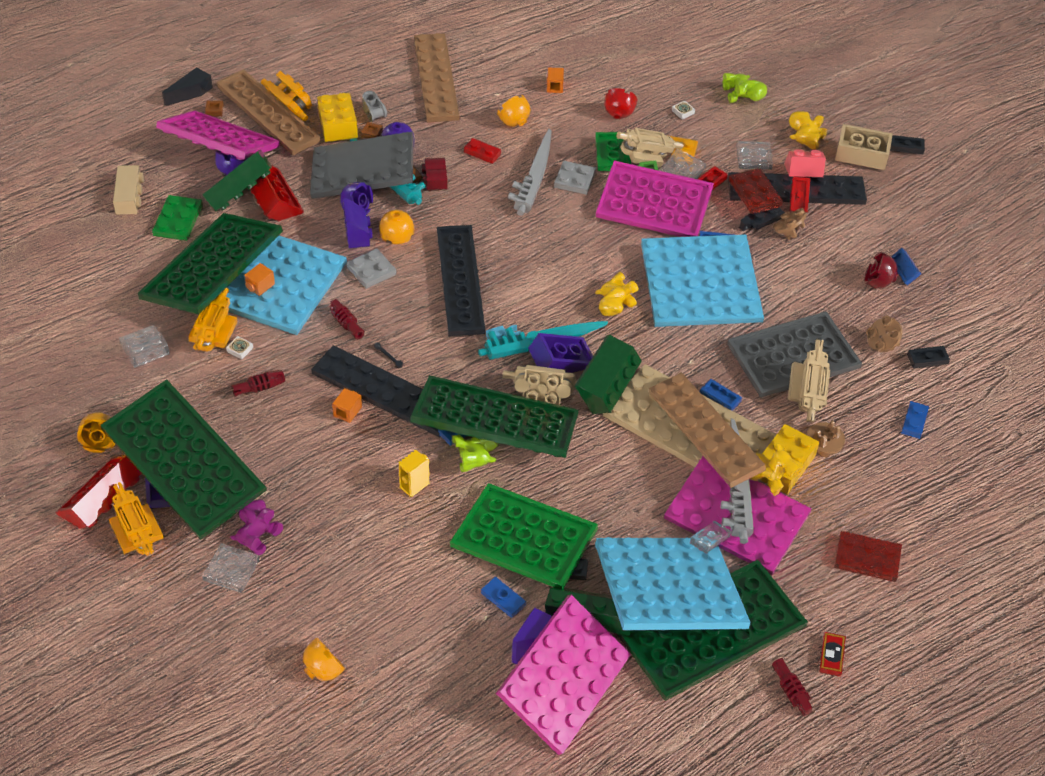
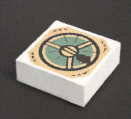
M686 101L672 106V112L681 119L695 114V109Z
M237 336L226 347V351L242 360L253 349V343Z

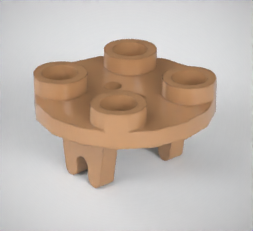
M799 208L792 213L790 211L783 213L781 220L773 225L775 232L778 234L783 233L788 240L792 237L795 239L797 237L795 229L798 230L800 227H805L804 220L807 216L804 209Z
M883 316L875 321L866 330L869 346L880 353L893 351L896 346H900L899 342L903 331L901 324L890 316Z
M833 420L829 423H816L807 431V436L819 441L817 453L822 457L836 454L844 447V433L839 425H834L835 422Z

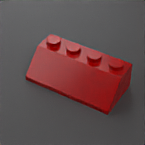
M272 166L269 169L271 172L263 179L260 176L255 180L257 184L251 188V193L256 197L258 205L261 206L264 211L263 214L268 219L282 221L303 214V208L279 168Z
M125 455L113 457L55 513L78 528H91L99 521L98 517L102 513L105 514L113 507L112 498L117 494L113 488L114 484L118 486V482H120L124 490H126L129 486L135 485L140 480L139 476L141 473Z

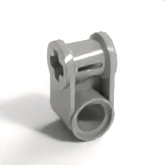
M373 91L364 92L362 95V105L370 122L380 117H387L386 107L377 94Z

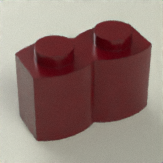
M445 157L424 158L425 163L421 164L422 174H425L423 175V183L426 185L427 190L448 189Z

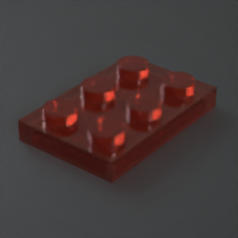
M760 168L729 176V182L751 214L782 207V199Z
M841 531L834 568L896 582L902 544Z

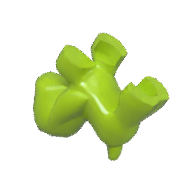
M723 74V90L735 88L732 93H728L729 103H735L738 97L750 98L753 101L762 100L767 94V86L760 81L748 80L750 75Z
M459 434L452 435V442L459 448L462 463H459L461 472H467L473 468L482 467L496 461V458L490 456L488 452L496 449L498 443L475 437L465 440Z

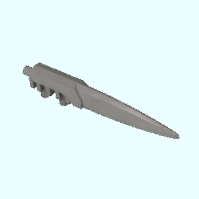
M548 129L541 142L528 176H525L523 183L517 181L513 183L512 187L520 190L519 194L516 195L510 192L507 198L515 201L513 208L518 210L517 214L520 216L524 215V213H529L542 182L550 150L552 132L550 129Z
M731 418L730 426L739 435L736 422ZM749 479L730 488L729 502L721 501L720 505L721 509L729 510L731 513L730 518H722V526L730 527L732 530L731 536L739 537L742 544L748 543V537L753 534Z

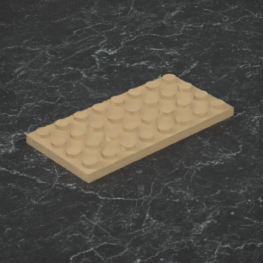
M644 364L630 380L611 413H603V416L696 467L703 455L649 394L648 388L670 377ZM704 396L729 425L731 418L735 420L740 437L754 453L762 454L776 436L775 433Z

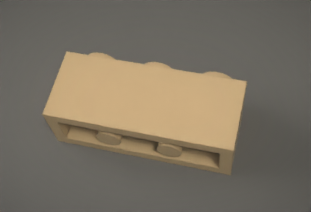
M139 165L118 166L113 198L116 215L137 214L138 207H141L139 195H142L141 183L144 182L143 172H140Z

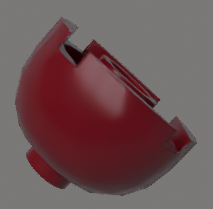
M878 252L873 258L875 259L874 264L870 263L866 270L864 281H868L865 284L870 287L881 289L894 283L898 278L895 260L883 252Z

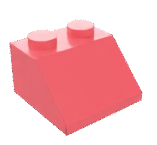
M796 149L789 151L784 165L789 176L823 177L826 157L819 150L804 152V150Z

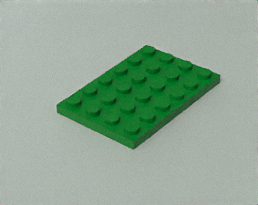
M488 483L451 539L450 547L551 587L564 589L597 532L598 524Z

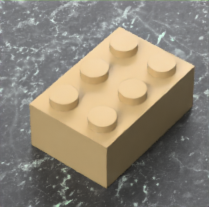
M843 124L835 161L885 170L893 134Z

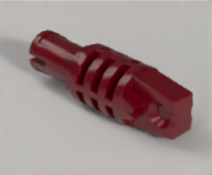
M337 299L330 301L331 314L344 330L350 331L355 339H361L365 332L357 324V318Z
M282 370L268 371L251 376L247 381L231 385L233 395L236 397L248 392L257 393L271 389L286 382L284 372Z
M783 658L775 660L772 663V667L780 678V686L793 707H798L803 716L812 712V706L809 702L811 697L798 676L791 673Z

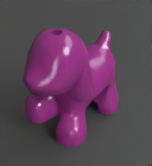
M253 500L238 512L240 520L246 524L235 535H232L231 539L247 546L255 555L259 556L266 551V545L260 541L259 537L264 533H269L273 536L279 535L283 530V524L278 521L270 522L274 516V511L266 508L264 500Z

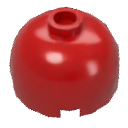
M614 88L606 93L604 106L613 118L622 119L629 117L634 112L638 99L632 92L628 94L625 93V89Z

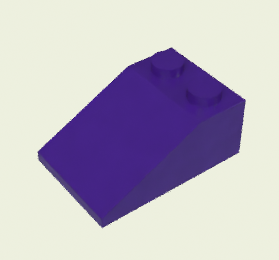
M538 333L528 348L537 366L565 370V373L585 370L593 357L585 339L578 336Z

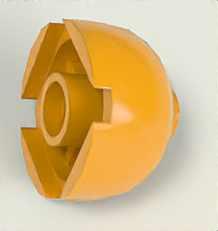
M521 95L520 98L518 96L512 97L502 105L503 109L501 112L500 110L497 111V115L503 123L515 127L518 125L523 126L527 123L531 108L525 96Z
M402 210L386 212L379 223L380 237L385 242L386 240L392 241V244L395 245L408 242L411 236L414 235L412 218Z
M95 412L81 420L78 426L77 439L85 450L93 453L105 452L104 449L115 446V443L101 428V424L111 418L109 415Z
M318 638L312 640L304 650L303 662L306 666L304 671L312 680L315 677L321 681L334 680L346 669Z

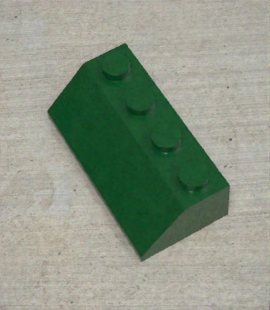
M260 149L202 195L215 211L218 209L223 211L230 205L228 202L232 198L236 201L243 195L242 190L246 187L251 189L257 184L256 179L260 176L263 179L271 173L269 169L272 166Z
M606 335L575 384L576 390L592 414L611 413L642 362L633 346L612 335Z
M550 588L545 603V613L553 616L565 598L572 595L608 632L630 635L631 630L622 629L612 595L569 588Z

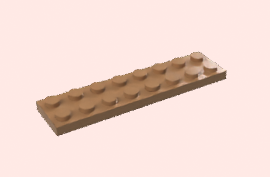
M445 33L414 35L427 123L460 120Z
M244 69L217 82V87L270 136L279 140L280 145L291 155H295L320 142L318 134Z
M682 372L648 388L649 394L730 488L766 471L765 464Z

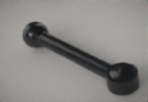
M379 342L374 344V348L379 349L395 363L396 368L403 367V362L396 360L381 347Z

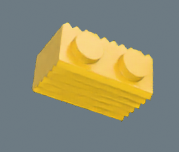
M414 450V452L408 454V457L399 461L400 488L410 497H413L430 484L429 459L425 454Z

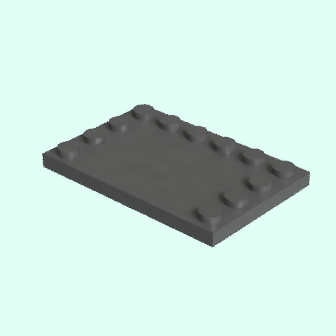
M403 132L314 147L310 187L311 198L340 195L343 188L352 182H364L371 189L413 183V133Z
M827 311L730 338L727 342V345L760 398L789 390L792 363L798 362L803 364L807 358V353L815 350V340L824 341L822 351L828 354L827 363L830 364V377L860 369L862 366V362Z

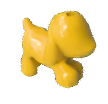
M793 112L789 117V124L797 132L794 135H790V139L796 140L812 150H817L819 138L824 139L828 130L820 128L824 117L817 115L814 120H811L808 112Z
M618 272L611 280L604 283L601 289L595 291V294L604 296L599 302V311L603 316L608 317L620 314L623 311V304L629 308L637 305L636 299L630 293L637 292L639 290L638 286L634 281H630L625 285L622 281L625 279L622 272Z
M777 443L776 452L771 460H768L761 453H755L765 464L766 471L750 478V480L757 481L766 477L769 479L767 486L770 487L771 493L776 496L784 487L780 479L784 475L785 470L786 474L792 477L794 474L796 476L799 475L805 466L793 459Z

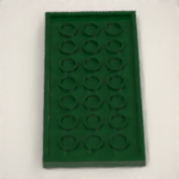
M223 213L137 293L139 299L199 315L283 232L282 226Z
M429 375L412 412L410 422L421 426L434 427L438 430L455 432L460 435L473 436L477 439L490 440L498 444L503 443L516 448L533 450L537 453L550 454L554 457L566 458L579 410Z
M167 379L101 424L102 430L200 540L267 491L266 486Z
M759 560L730 573L750 620L749 629L631 630L630 635L617 633L664 701L807 626L808 621Z

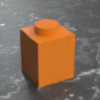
M548 67L547 92L563 93L564 68Z
M261 263L244 275L246 288L258 296L275 284L273 271Z
M344 388L332 404L333 416L351 423L362 408L361 395Z

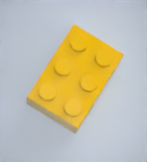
M350 93L318 96V114L325 142L358 138L357 120Z
M784 424L762 454L768 460H771L776 452V444L779 443L782 449L788 452L793 459L805 466L804 470L797 476L794 474L790 477L786 474L785 470L784 475L780 479L784 487L780 491L788 494L815 458L819 441ZM766 477L760 479L766 484L769 481V479H767Z

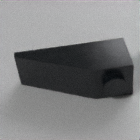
M196 67L162 92L164 105L169 106L204 95L213 88L211 75Z

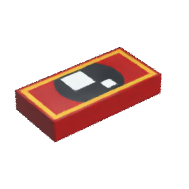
M824 632L820 673L841 677L846 636Z

